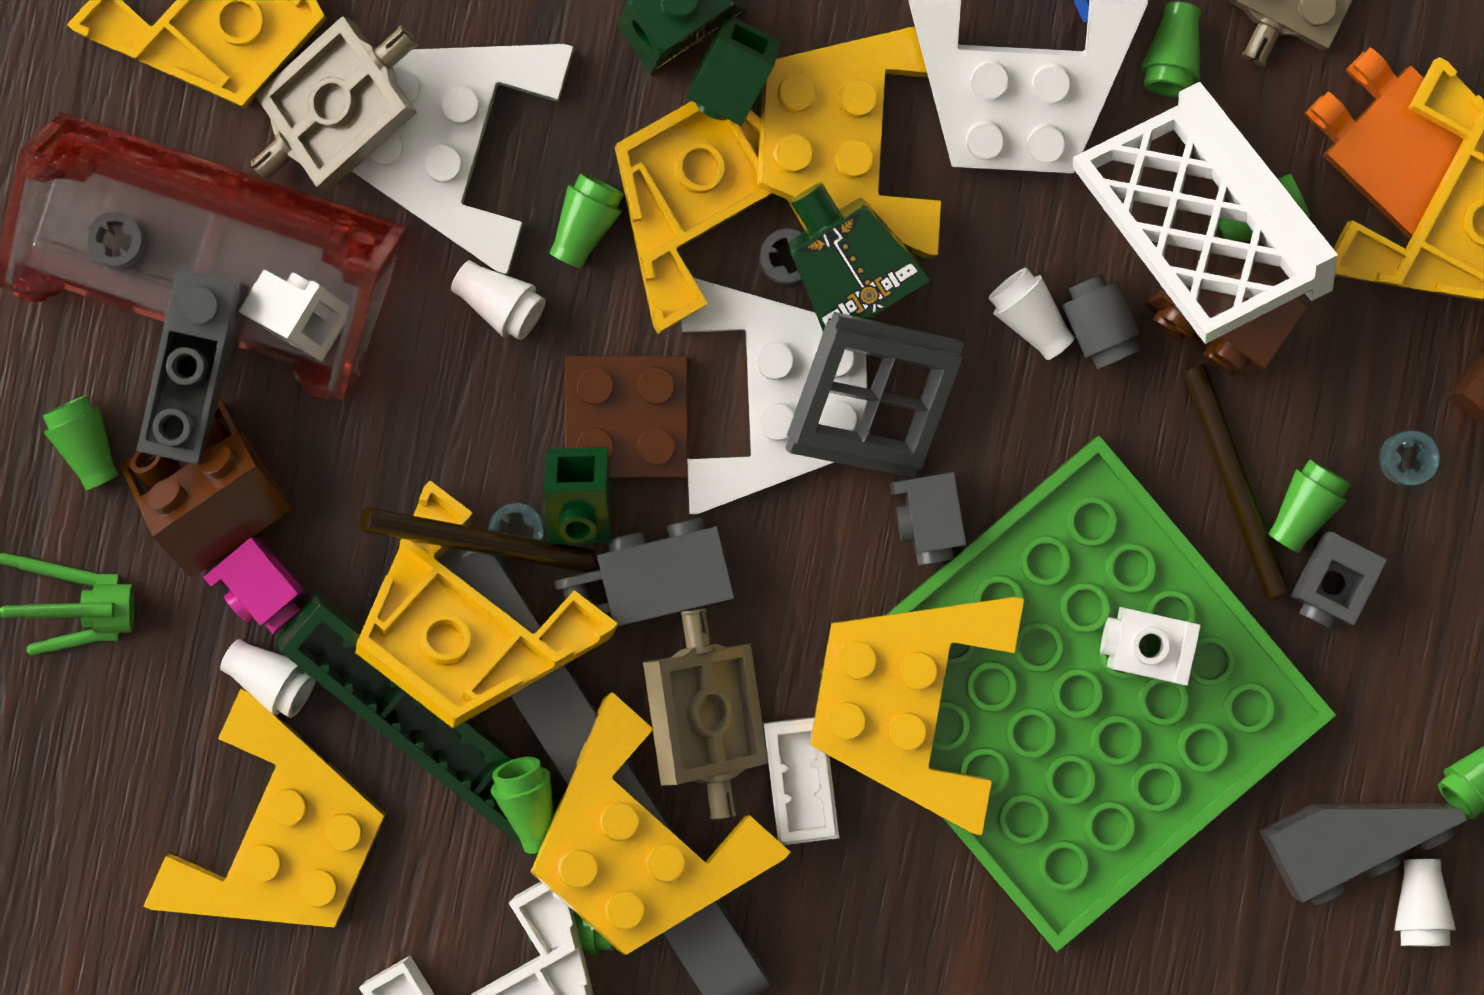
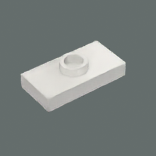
M814 717L764 723L777 837L782 845L839 838L829 755L810 745Z

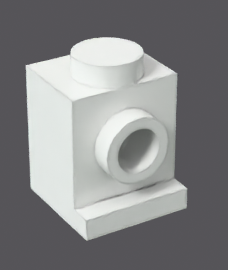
M263 270L238 312L275 337L322 362L354 309L321 285L313 281L310 282L293 272L288 280L285 281Z
M1119 607L1117 619L1108 617L1100 652L1101 654L1109 655L1107 667L1111 669L1188 685L1201 625ZM1153 633L1160 640V649L1156 655L1145 657L1140 652L1139 643L1143 636Z

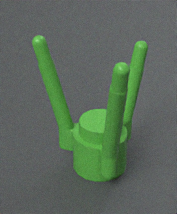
M0 553L1 565L94 587L93 590H82L80 603L8 605L0 608V616L3 618L81 617L82 627H93V629L29 644L26 648L29 655L54 652L97 641H119L120 633L133 632L135 622L133 584H119V574H96L28 557Z

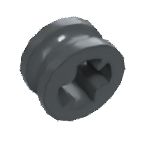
M108 212L99 216L91 224L87 233V246L91 255L106 267L114 270H127L136 266L143 259L147 250V236L143 227L129 215L121 212ZM123 225V233L132 238V244L128 251L123 248L119 249L122 254L121 256L112 257V249L103 244L104 235L107 231L114 235L113 227Z
M789 228L776 230L762 244L759 258L761 268L766 276L775 283L791 285L802 280L798 270L788 274L784 266L774 268L769 258V254H777V250L773 248L776 243L786 240L789 246L788 243L801 234L798 230Z

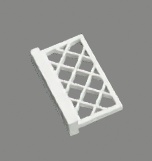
M1201 82L1179 92L1178 106L1073 157V169L1205 344L1304 293L1313 301L1333 291L1337 253ZM1172 130L1177 133L1186 145L1183 157L1149 151L1152 140ZM1112 160L1135 165L1130 183L1104 179L1096 168ZM1144 166L1178 173L1173 192L1140 186L1139 182ZM1186 175L1212 179L1219 187L1216 200L1181 194ZM1226 197L1230 201V203L1225 202ZM1119 198L1125 199L1124 204L1120 201ZM1134 201L1168 207L1163 227L1136 222L1130 214ZM1177 209L1211 216L1207 234L1201 235L1172 229ZM1220 218L1247 223L1253 231L1250 244L1215 237ZM1151 241L1158 242L1157 248ZM1259 241H1261L1265 247L1258 246ZM1167 244L1202 251L1197 271L1170 266L1164 259ZM1210 253L1246 260L1241 280L1205 273ZM1254 262L1280 266L1290 278L1274 287L1249 282ZM1186 286L1192 287L1191 292H1189ZM1200 289L1235 295L1236 299L1233 308L1210 319L1197 302Z

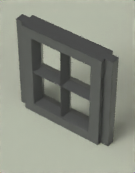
M834 312L831 321H827L787 433L789 439L785 449L791 454L915 478L918 469L923 467L963 359L960 354L964 343L953 338ZM844 350L882 358L871 389L834 381ZM894 361L931 369L920 400L884 392ZM829 393L867 400L856 431L818 424ZM879 403L915 411L905 441L868 434Z

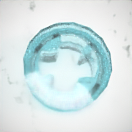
M1404 431L1393 434L1384 442L1379 456L1381 470L1386 477L1394 483L1401 485L1425 483L1434 476L1439 467L1440 460L1438 446L1433 439L1418 431ZM1402 443L1405 448L1413 447L1414 443L1421 448L1417 459L1422 464V467L1417 473L1415 469H1406L1404 474L1398 469L1397 466L1402 458L1396 450Z
M521 503L507 504L498 509L491 518L488 530L500 532L503 520L507 523L511 522L509 514L522 513L524 524L533 525L534 527L532 538L543 540L545 534L544 521L539 513L529 505Z

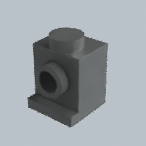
M954 472L890 483L892 495L904 493L906 505L895 507L901 543L912 541L918 565L954 559L952 547L966 545Z
M1320 531L1315 541L1317 544L1290 597L1304 603L1299 612L1300 615L1323 627L1332 630L1337 620L1344 624L1355 625L1387 559L1334 532ZM1333 571L1340 578V588L1336 593L1328 595L1323 591L1321 581L1326 573Z

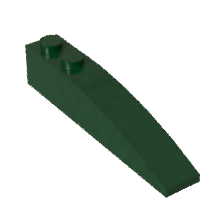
M316 591L277 636L279 651L523 848L519 837L491 794V788L494 785L493 772L502 764L517 757L471 718L455 728L450 727L356 654V644L363 628L321 593ZM552 789L555 815L562 797ZM538 853L530 855L536 859Z

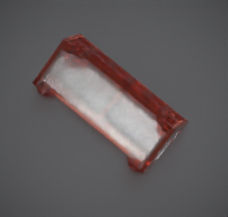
M60 112L19 151L0 243V287L11 290L13 295L29 302L45 301L48 297L58 295L63 289L165 322L177 268L250 285L248 295L263 270L285 281L288 280L293 272L310 282L313 281L321 285L349 305L345 324L323 361L321 362L275 337L244 315L236 346L294 365L292 375L301 384L302 389L306 393L318 398L329 399L335 397L344 400L359 377L407 227ZM121 212L129 215L143 227L147 236V250L143 259L136 266L127 270H114L98 262L91 255L87 246V233L91 224L105 213ZM123 225L113 227L114 235L108 231L104 235L103 244L112 249V257L121 256L122 254L119 249L123 248L128 251L132 244V238L123 233Z

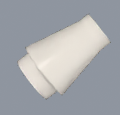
M471 260L463 264L451 285V291L465 300L503 338L512 335L518 340L524 339L536 325L545 306V298L536 294L535 285L483 268Z
M1023 268L1007 278L990 294L989 300L996 307L993 314L1039 350L1046 360H1050L1060 354L1074 341L1075 336L1067 328L1041 275L1034 277L1027 268Z
M237 639L229 647L220 665L221 671L235 679L274 716L282 713L289 718L294 717L308 700L316 681L286 656L252 646L241 639Z
M1441 859L1404 860V877L1394 931H1400L1401 946H1451L1450 931L1456 930L1441 872Z

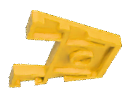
M89 0L67 25L85 38L246 109L256 98L255 95L281 71L325 23L327 18L317 0H176L153 26H150L122 0Z
M915 26L776 59L775 65L762 89L757 187L792 201L801 192L822 182L839 210L862 197L904 245L912 250V253L930 259L938 256L941 201L880 196L878 194L885 74L928 78Z
M1441 57L1435 59L1431 64L1408 109L1461 137L1463 142L1407 247L1403 248L1353 220L1349 221L1333 248L1338 255L1335 276L1484 301V100L1480 95L1475 96L1456 75L1458 72Z
M691 101L618 142L615 146L652 323L658 334L708 304L677 249L773 194L757 187L761 118L752 110L749 111L742 126L728 119L722 121L707 116L697 107L695 102ZM787 200L804 230H808L791 204V201Z
M429 481L423 488L413 516L469 526L473 513L432 481ZM401 539L399 550L388 575L385 576L359 636L355 653L446 724L455 728L608 641L615 634L618 623L574 590L535 634H532L437 561L449 547Z
M1012 596L989 601L831 623L810 745L972 834L982 835L992 780L929 768L930 756L951 643L1015 653L1024 599Z
M241 688L218 739L275 764V770L227 877L224 878L173 854H168L161 865L144 907L157 911L335 928L385 819L386 813L330 761L327 762L301 738L302 736L286 721L283 722L277 715H272L248 691Z
M611 692L602 700L597 712L596 721L578 757L575 771L564 797L560 800L531 873L618 951L627 955L783 861L790 854V851L748 815L743 817L706 862L703 861L613 780V775L651 733L653 728Z

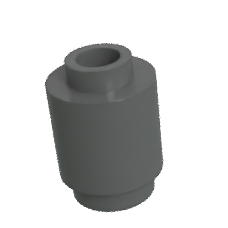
M1101 274L1068 289L1073 300L1063 304L1062 307L1084 357L1091 356L1096 369H1100L1142 350L1136 338L1137 335L1141 334V331L1118 280L1106 285Z

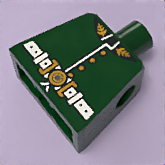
M629 0L625 4L617 26L650 75H652L715 33L726 13L737 18L745 13L746 9L740 0Z
M820 182L801 192L791 201V204L808 230L793 238L788 243L789 249L823 332L827 321H831L834 312L869 319L930 281L921 262L862 197L839 210L823 183Z

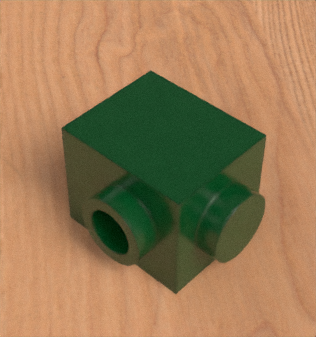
M726 13L694 73L686 98L695 102L697 107L707 116L722 121L728 119L742 126L775 65L781 41Z
M608 447L546 449L544 499L550 545L611 543L613 499Z

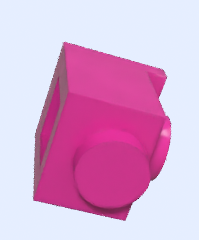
M250 537L203 577L211 587L225 583L230 591L224 595V598L233 611L246 623H249L254 618L260 626L265 625L272 634L276 633L296 616L300 609L294 602L306 593L260 537Z

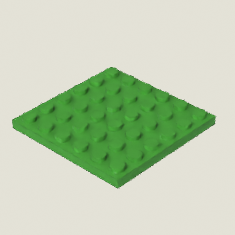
M1100 436L1093 438L955 555L954 559L948 561L886 614L913 612L1012 596L1024 599L1015 653L951 643L929 768L992 780L982 835L972 834L949 820L943 819L1056 952L1062 949L1336 716ZM1119 607L1200 624L1188 685L1107 667L1109 655L1101 654L1100 649L1108 617L1117 619ZM1147 634L1141 638L1139 649L1142 655L1152 657L1158 653L1160 640L1155 634Z

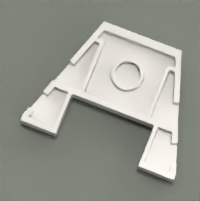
M908 0L952 167L1074 173L1073 157L1084 151L1148 5V0H1089L1084 51L959 45L961 0Z
M549 44L411 50L393 66L398 85L417 113L354 168L352 172L487 264L490 268L508 276L523 223L463 205L497 87L502 85L559 102L574 53L573 46Z
M693 278L708 304L682 320V333L740 330L746 332L751 456L687 459L690 514H699L834 462L791 454L785 449L789 439L787 433L823 334L816 313ZM844 350L834 381L867 388L866 354ZM829 393L818 424L856 431L867 400Z
M541 881L514 896L509 904L540 953V956L470 995H594L573 910ZM411 956L371 977L359 987L363 995H434Z

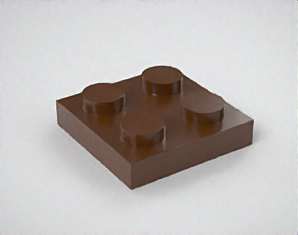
M565 356V448L608 447L610 478H687V356Z

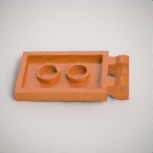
M1370 47L1366 52L1363 51L1346 69L1348 74L1376 98L1355 121L1346 107L1330 92L1320 96L1304 114L1334 142L1323 154V157L1410 240L1463 139L1409 110L1408 107L1424 77L1412 66L1405 68L1396 77L1385 59Z

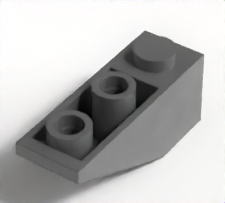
M179 268L176 269L136 451L197 465L200 464L237 345L243 315L238 311L247 298L250 285Z
M1448 803L1311 804L1259 830V833L1291 896L1301 903L1311 900L1313 905H1318L1342 894L1346 890L1343 882L1363 872L1370 878L1393 869L1401 862L1398 855L1417 845L1420 846L1421 850H1427L1445 843L1455 835L1452 828L1467 819L1462 809Z

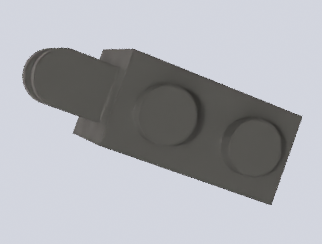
M702 517L668 525L669 538L645 543L643 532L611 539V543H608L610 552L597 555L600 570L554 581L556 590H563L565 600L575 590L590 602L586 583L603 579L608 602L595 606L604 613L611 612L612 619L618 623L617 626L734 599L717 526L705 529Z

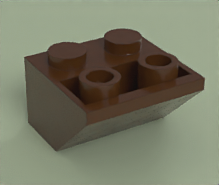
M1258 271L1251 272L1249 282L1276 286L1275 283ZM1242 273L1224 277L1241 280ZM1186 286L1189 292H1191L1192 287ZM1164 289L1151 295L1145 304L1156 312L1152 319L1155 325L1180 341L1185 336L1192 337L1206 347L1202 356L1213 366L1231 376L1235 371L1245 374L1265 369L1308 307L1295 298L1205 344ZM1200 289L1197 302L1211 319L1233 308L1236 296Z
M221 397L200 464L197 465L136 451L132 457L119 465L152 537L191 579L242 545L250 537L255 536L293 510L274 473Z

